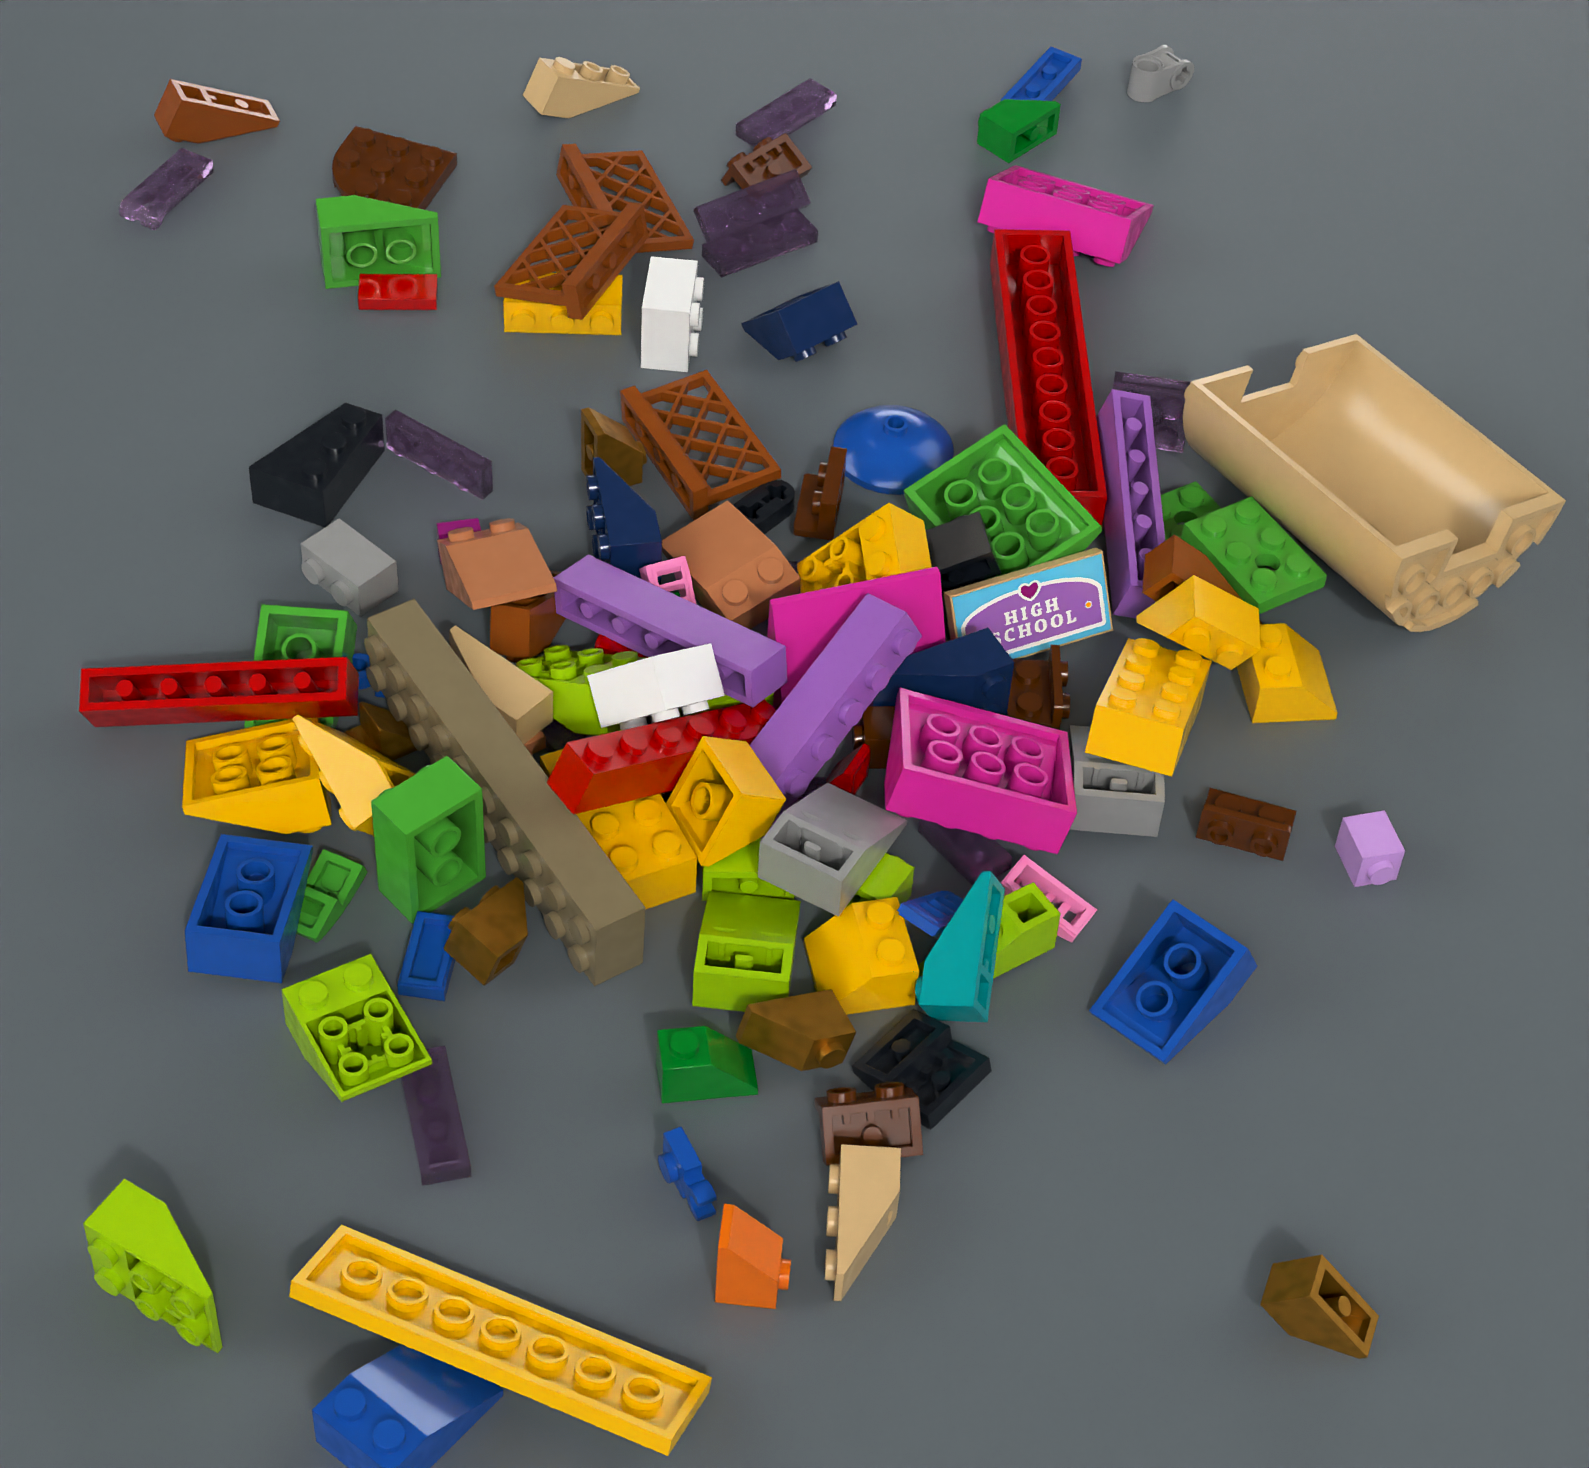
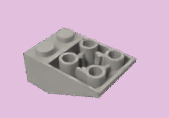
M1069 725V749L1077 815L1069 830L1157 837L1165 804L1164 774L1085 753L1091 727Z
M826 783L784 810L762 838L759 846L758 878L839 917L905 828L907 820L832 784Z

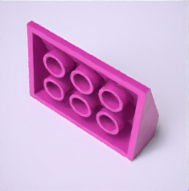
M1014 165L988 178L977 222L988 225L987 230L994 233V229L1070 231L1074 256H1079L1081 252L1094 256L1093 261L1097 264L1114 267L1115 263H1122L1130 255L1152 213L1154 205Z
M938 567L770 599L767 637L786 646L787 683L774 692L773 707L776 710L780 707L867 593L907 612L922 635L911 654L945 643L941 575Z
M899 688L896 697L884 781L885 810L895 812L902 817H914L938 823L945 828H957L980 834L988 839H1000L1023 845L1034 851L1042 850L1058 854L1077 815L1068 732Z

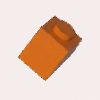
M724 1204L718 1244L715 1302L776 1309L778 1289L788 1290L791 1259L782 1258L783 1238L733 1204Z

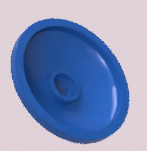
M900 405L875 406L855 413L840 425L833 442V447L847 448L845 476L865 489L893 495L904 494L903 490L952 459L954 454L951 437L938 421L924 412Z

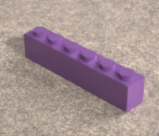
M1112 389L1096 416L1107 491L1104 526L1113 615L1136 618L1138 614L1156 602L1142 593L1145 554L1165 541L1150 396Z
M591 555L585 556L553 577L557 586V592H554L557 614L606 636L646 657L711 643L724 694L750 707L756 706L787 683L785 645Z
M867 593L750 744V747L786 798L772 825L784 810L791 807L798 797L804 794L809 783L824 763L834 755L836 748L844 737L860 721L864 711L877 694L887 686L891 676L904 659L915 649L922 635L907 612Z

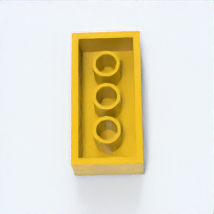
M1128 638L1096 704L1085 753L1172 777L1200 709L1212 661L1203 659L1200 654L1191 650L1174 651L1160 647L1157 642L1150 639L1138 638L1133 640Z
M563 749L540 756V767L548 778ZM661 794L576 814L646 909L696 893L697 856Z

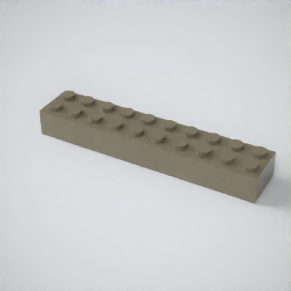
M412 599L368 617V637L364 639V645L369 655L370 667L366 668V675L374 691H381L387 699L392 716L396 721L402 720L408 728L413 745L418 751H425L430 758L431 765L448 756L482 788L484 842H490L493 845L505 873L508 875L513 874L523 882L526 902L531 907L537 906L544 916V923L551 937L555 940L560 938L563 942L574 969L578 973L584 972L591 983L596 986L642 964L646 907L578 816L571 813L547 784L548 776L417 601Z

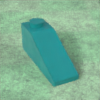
M991 871L981 872L926 957L923 976H919L916 981L915 994L919 1006L930 1017L938 1021L988 1022L1005 888Z

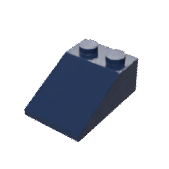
M987 627L907 656L891 676L887 686L877 694L869 706H895L899 688H904L1006 716L1015 662Z

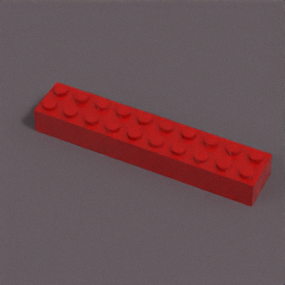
M994 229L990 271L1008 428L1102 527L1107 502V491L1071 233L1066 230Z

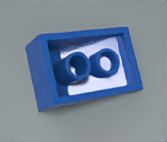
M220 834L185 928L188 972L275 983L283 982L294 948L313 854V845Z
M1172 899L1089 1012L1166 1065L1231 1003L1257 968V964L1247 947Z
M401 1344L350 1373L312 1409L316 1442L348 1468H431L503 1396V1389L493 1382Z

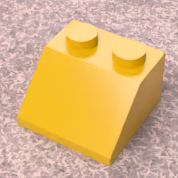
M1195 575L1136 616L1138 624L1230 670L1261 650L1259 609Z
M1285 623L1260 624L1261 650L1237 666L1251 722L1269 723L1336 719L1338 713L1319 650Z
M702 736L666 805L697 856L700 865L709 867L765 836L780 812L786 798L747 741Z
M898 897L851 903L842 911L839 917L833 916L804 937L803 945L816 992L832 989L846 1015L915 1005V987L919 977V968L905 920L897 911L900 907Z

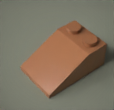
M728 500L662 540V552L668 560L686 556L694 595L702 607L748 629H752L768 619L770 599L800 593L801 578L779 548Z
M513 518L490 522V529L474 532L472 527L454 529L448 532L449 538L437 540L446 589L472 610L557 592L556 582L529 529L519 522L515 523Z

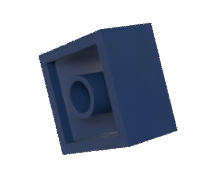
M838 281L803 293L741 324L744 331L777 360L793 356L795 362H798L817 353L814 346L821 342H824L827 347L847 338L845 330L857 325V321Z

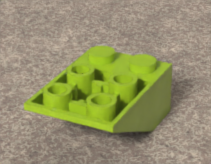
M555 645L544 649V655L516 662V667L553 691V719L574 733L597 736L620 731L621 729L619 724L601 728L587 676L645 658L638 657V653L634 651L619 652L612 655L604 654L601 648L570 651V646Z
M709 891L695 959L692 1006L745 1012L748 1004L789 997L801 901Z
M371 954L281 989L285 1023L304 1058L341 1102L432 1065L430 1055Z
M123 1179L83 1223L88 1242L87 1249L91 1255L95 1272V1281L107 1293L113 1296H117L120 1293L135 1302L136 1307L149 1319L158 1321L161 1318L171 1324L188 1343L194 1346L203 1344L214 1352L219 1353L223 1347L213 1293L166 1203L128 1180Z

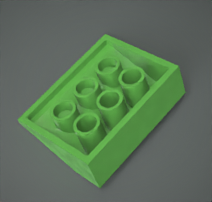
M1006 424L1000 426L903 490L910 514L924 520L925 530L948 523L959 516L970 515L979 511L990 534L1002 574L997 576L1082 552L1102 532L1101 525Z

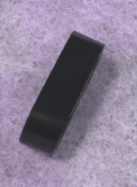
M774 480L761 484L737 501L734 506L763 534H766L793 513L795 491L789 483L783 480Z

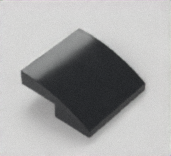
M915 1009L911 1010L852 1065L853 1073L873 1091H875L876 1084L884 1082L904 1083V1088H911L919 1097L921 1125L930 1130L992 1072L989 1057L952 1040L949 1025Z

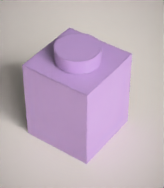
M1385 810L1343 817L1335 848L1354 887L1370 884L1381 885L1396 880L1405 850Z

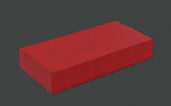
M360 274L358 290L359 310H437V274Z

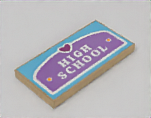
M1092 548L943 592L950 640L988 627L1012 659H1021L1050 650L1051 644L1063 646L1113 631L1103 551L1098 548Z

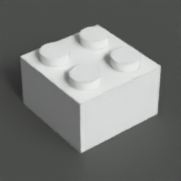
M662 257L650 258L642 304L641 368L688 372L690 356H698L699 333H694V331L702 330L703 308L700 307V303L696 302L703 300L704 278L697 277L698 261Z
M711 643L648 657L587 676L601 728L616 724L620 725L621 730L647 725L646 717L650 718L651 724L680 717L679 708L682 709L683 716L709 709L707 700L725 696Z

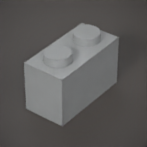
M340 518L301 543V568L305 577L312 584H318L329 592L338 604L347 606L360 617L399 591L397 561Z

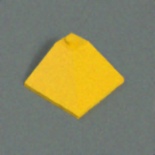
M308 718L310 720L320 723L319 718ZM293 719L186 741L182 808L185 815L282 834L295 832L312 833L324 826L332 825L330 792L324 787L318 777L320 768L314 757L308 755L298 741L300 732Z

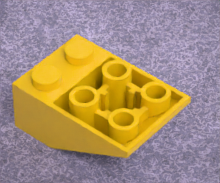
M887 503L797 563L798 575L801 578V593L932 568L924 520L891 503Z
M296 715L292 719L300 732L298 741L305 752L314 757L320 768L318 772L320 781L329 792L336 796L341 805V808H339L340 817L351 830H358L374 837L371 801L376 799L386 789L394 788L416 773L344 732Z

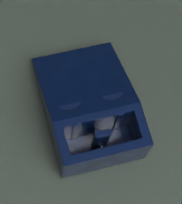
M593 457V475H586L588 500H593V505L586 506L588 530H596V534L592 535L593 556L641 579L640 568L662 562V539L656 511L600 457ZM661 576L657 577L658 583L661 585Z

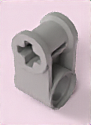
M1161 45L1157 49L1138 55L1133 59L1127 94L1135 101L1152 102L1165 94L1180 90L1192 78L1194 65L1189 60H1181L1174 55L1173 49L1168 45Z

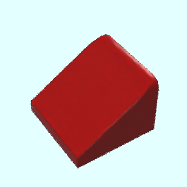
M864 743L840 760L822 786L829 783L855 795L868 777L870 746Z

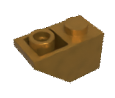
M518 877L502 888L498 885L493 886L485 893L476 907L472 910L468 907L461 909L448 926L451 933L443 949L484 986L514 964L528 936L524 884Z

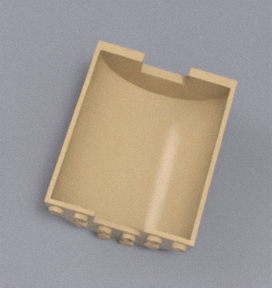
M1357 334L1303 349L1296 359V368L1289 383L1243 396L1253 369L1246 365L1191 381L1184 392L1183 430L1190 447L1246 496H1252L1274 520L1398 626H1404L1411 632L1430 631L1451 623L1478 606L1476 598L1483 594L1491 584L1497 588L1501 587L1520 567V563L1516 559L1529 548L1532 542L1538 545L1542 541L1566 502L1564 498Z

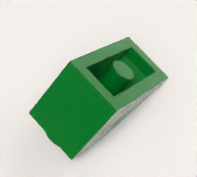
M1004 99L980 114L977 144L1005 162L1010 163L1057 134L1061 104L1056 101Z
M707 1026L657 1030L656 1066L662 1103L758 1095L752 1049Z

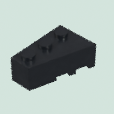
M344 403L249 466L253 503L322 527L328 526L385 451L382 414Z

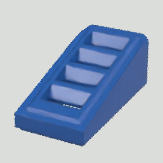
M938 891L903 902L897 911L900 916L930 936L939 938L963 902V899L951 891Z

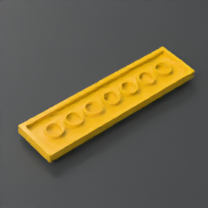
M342 1224L291 1280L290 1298L666 1456L670 1454L709 1394L712 1377Z

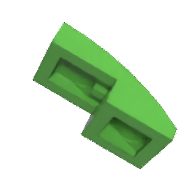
M322 850L307 879L296 934L318 943L328 933L367 874L364 865L328 850Z

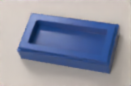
M417 911L397 984L398 995L445 1001L455 959L443 948L451 933L448 926L454 916Z

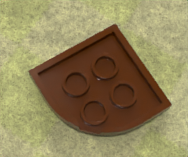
M355 126L334 156L332 164L334 187H337L342 196L356 195L426 210L457 166V153L406 140L402 137L380 133L369 128Z

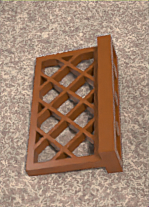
M562 144L556 175L573 206L622 211L629 203L623 200L627 196L643 203L646 222L655 225L652 229L647 227L649 237L636 253L692 249L694 239L642 150L581 154L576 144ZM636 164L639 170L634 171L623 165ZM589 167H598L605 171L602 174ZM615 174L629 181L627 183H623L619 180L611 178V176ZM638 184L650 189L652 192L649 194L635 188V186ZM603 186L617 192L616 196L602 191L601 187ZM652 207L665 214L661 216L647 209ZM605 225V226L599 227L598 229L600 230V229L609 227L610 225ZM664 229L677 236L669 237L660 233V231Z
M629 202L621 212L562 205L494 286L496 296L566 306L568 318L583 320L649 237L643 203ZM567 220H576V221H577V222H574V223H570V224L564 225V224L567 222ZM610 225L609 227L598 229L599 227ZM590 231V233L580 235L574 238L572 237L573 235ZM563 238L565 239L564 241L547 245L550 242L557 241ZM593 244H594V246L591 247V248L584 249V250L581 249V248H583V247H586V246H589V245H593ZM570 251H573V252H574V253H571V254H568V255H565V256H562V257H558V258L555 257V256H557V255L564 254V253H567V252H570ZM544 259H547V260H548V261H545V262H542V263H539V264L530 266L531 263L538 262V261H541V260H544ZM577 265L576 268L564 270L565 268ZM555 271H556V273H557V274L550 275V276H547V277H544V278H541V279L538 278L539 276H542V275H545V274H548V273H552V272H555ZM529 279L531 281L525 284L515 285L516 283L523 282ZM562 285L561 291L550 289Z
M708 370L640 393L635 385L620 390L623 422L635 439L643 444L647 456L693 521L709 512L708 506L781 478V468ZM704 386L709 392L706 398L687 395L688 391ZM660 401L674 403L670 412L655 409L652 407V404ZM682 405L701 409L697 417L678 414ZM709 411L727 416L724 423L706 420L705 418ZM673 424L692 428L688 437L673 434L670 432ZM700 430L719 434L715 443L696 438ZM726 437L744 439L745 445L743 449L724 445ZM690 450L710 453L707 462L690 459L688 457ZM718 455L738 459L734 468L717 465L715 461ZM746 461L761 464L765 468L755 473L742 470ZM709 475L729 479L726 484L713 489L706 482Z

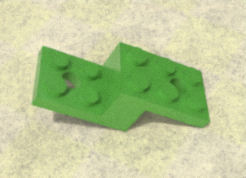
M1197 481L1161 495L1165 540L1175 534L1205 554L1242 600L1259 609V614L1324 587L1327 574L1252 496L1221 508ZM1266 566L1272 567L1275 571L1266 568Z

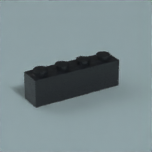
M979 511L970 515L959 516L948 523L926 530L932 567H938L941 575L942 595H944L943 592L1002 574L990 534Z

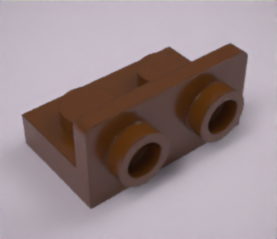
M784 133L774 140L771 137L763 139L754 147L753 152L748 155L741 152L734 156L727 163L726 166L729 169L721 181L725 186L736 181L751 202L756 205L806 176L812 169V166L790 137Z
M831 446L828 463L820 462L818 475L804 474L793 527V534L795 536L824 540L834 539L844 488L847 448Z
M1051 644L1048 660L1012 659L1015 663L1006 716L1060 730L1061 719H1069L1070 693H1063L1062 687H1066L1068 682V661H1061L1060 645Z
M1210 788L1202 809L1196 838L1210 841L1217 845H1225L1251 852L1262 857L1283 861L1297 811Z
M879 1083L875 1085V1091L856 1093V1089L852 1087L833 1088L826 1091L827 1096L815 1098V1109L819 1112L823 1162L826 1166L839 1164L841 1144L901 1148V1157L923 1155L919 1097L911 1088H904V1083Z

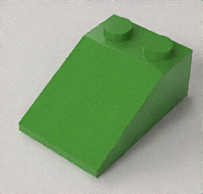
M356 195L316 199L320 256L326 289L359 286L360 274H437V278H441L437 212Z
M261 604L253 661L348 657L353 664L352 657L355 649L357 624L350 613L344 610ZM322 717L319 719L321 724L336 729L339 717ZM288 719L245 721L244 729Z

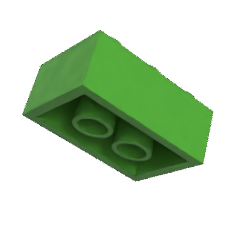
M448 756L432 765L421 768L414 776L394 788L386 789L376 799L371 801L378 888L412 924L415 922L417 911L431 913L486 878L482 788Z

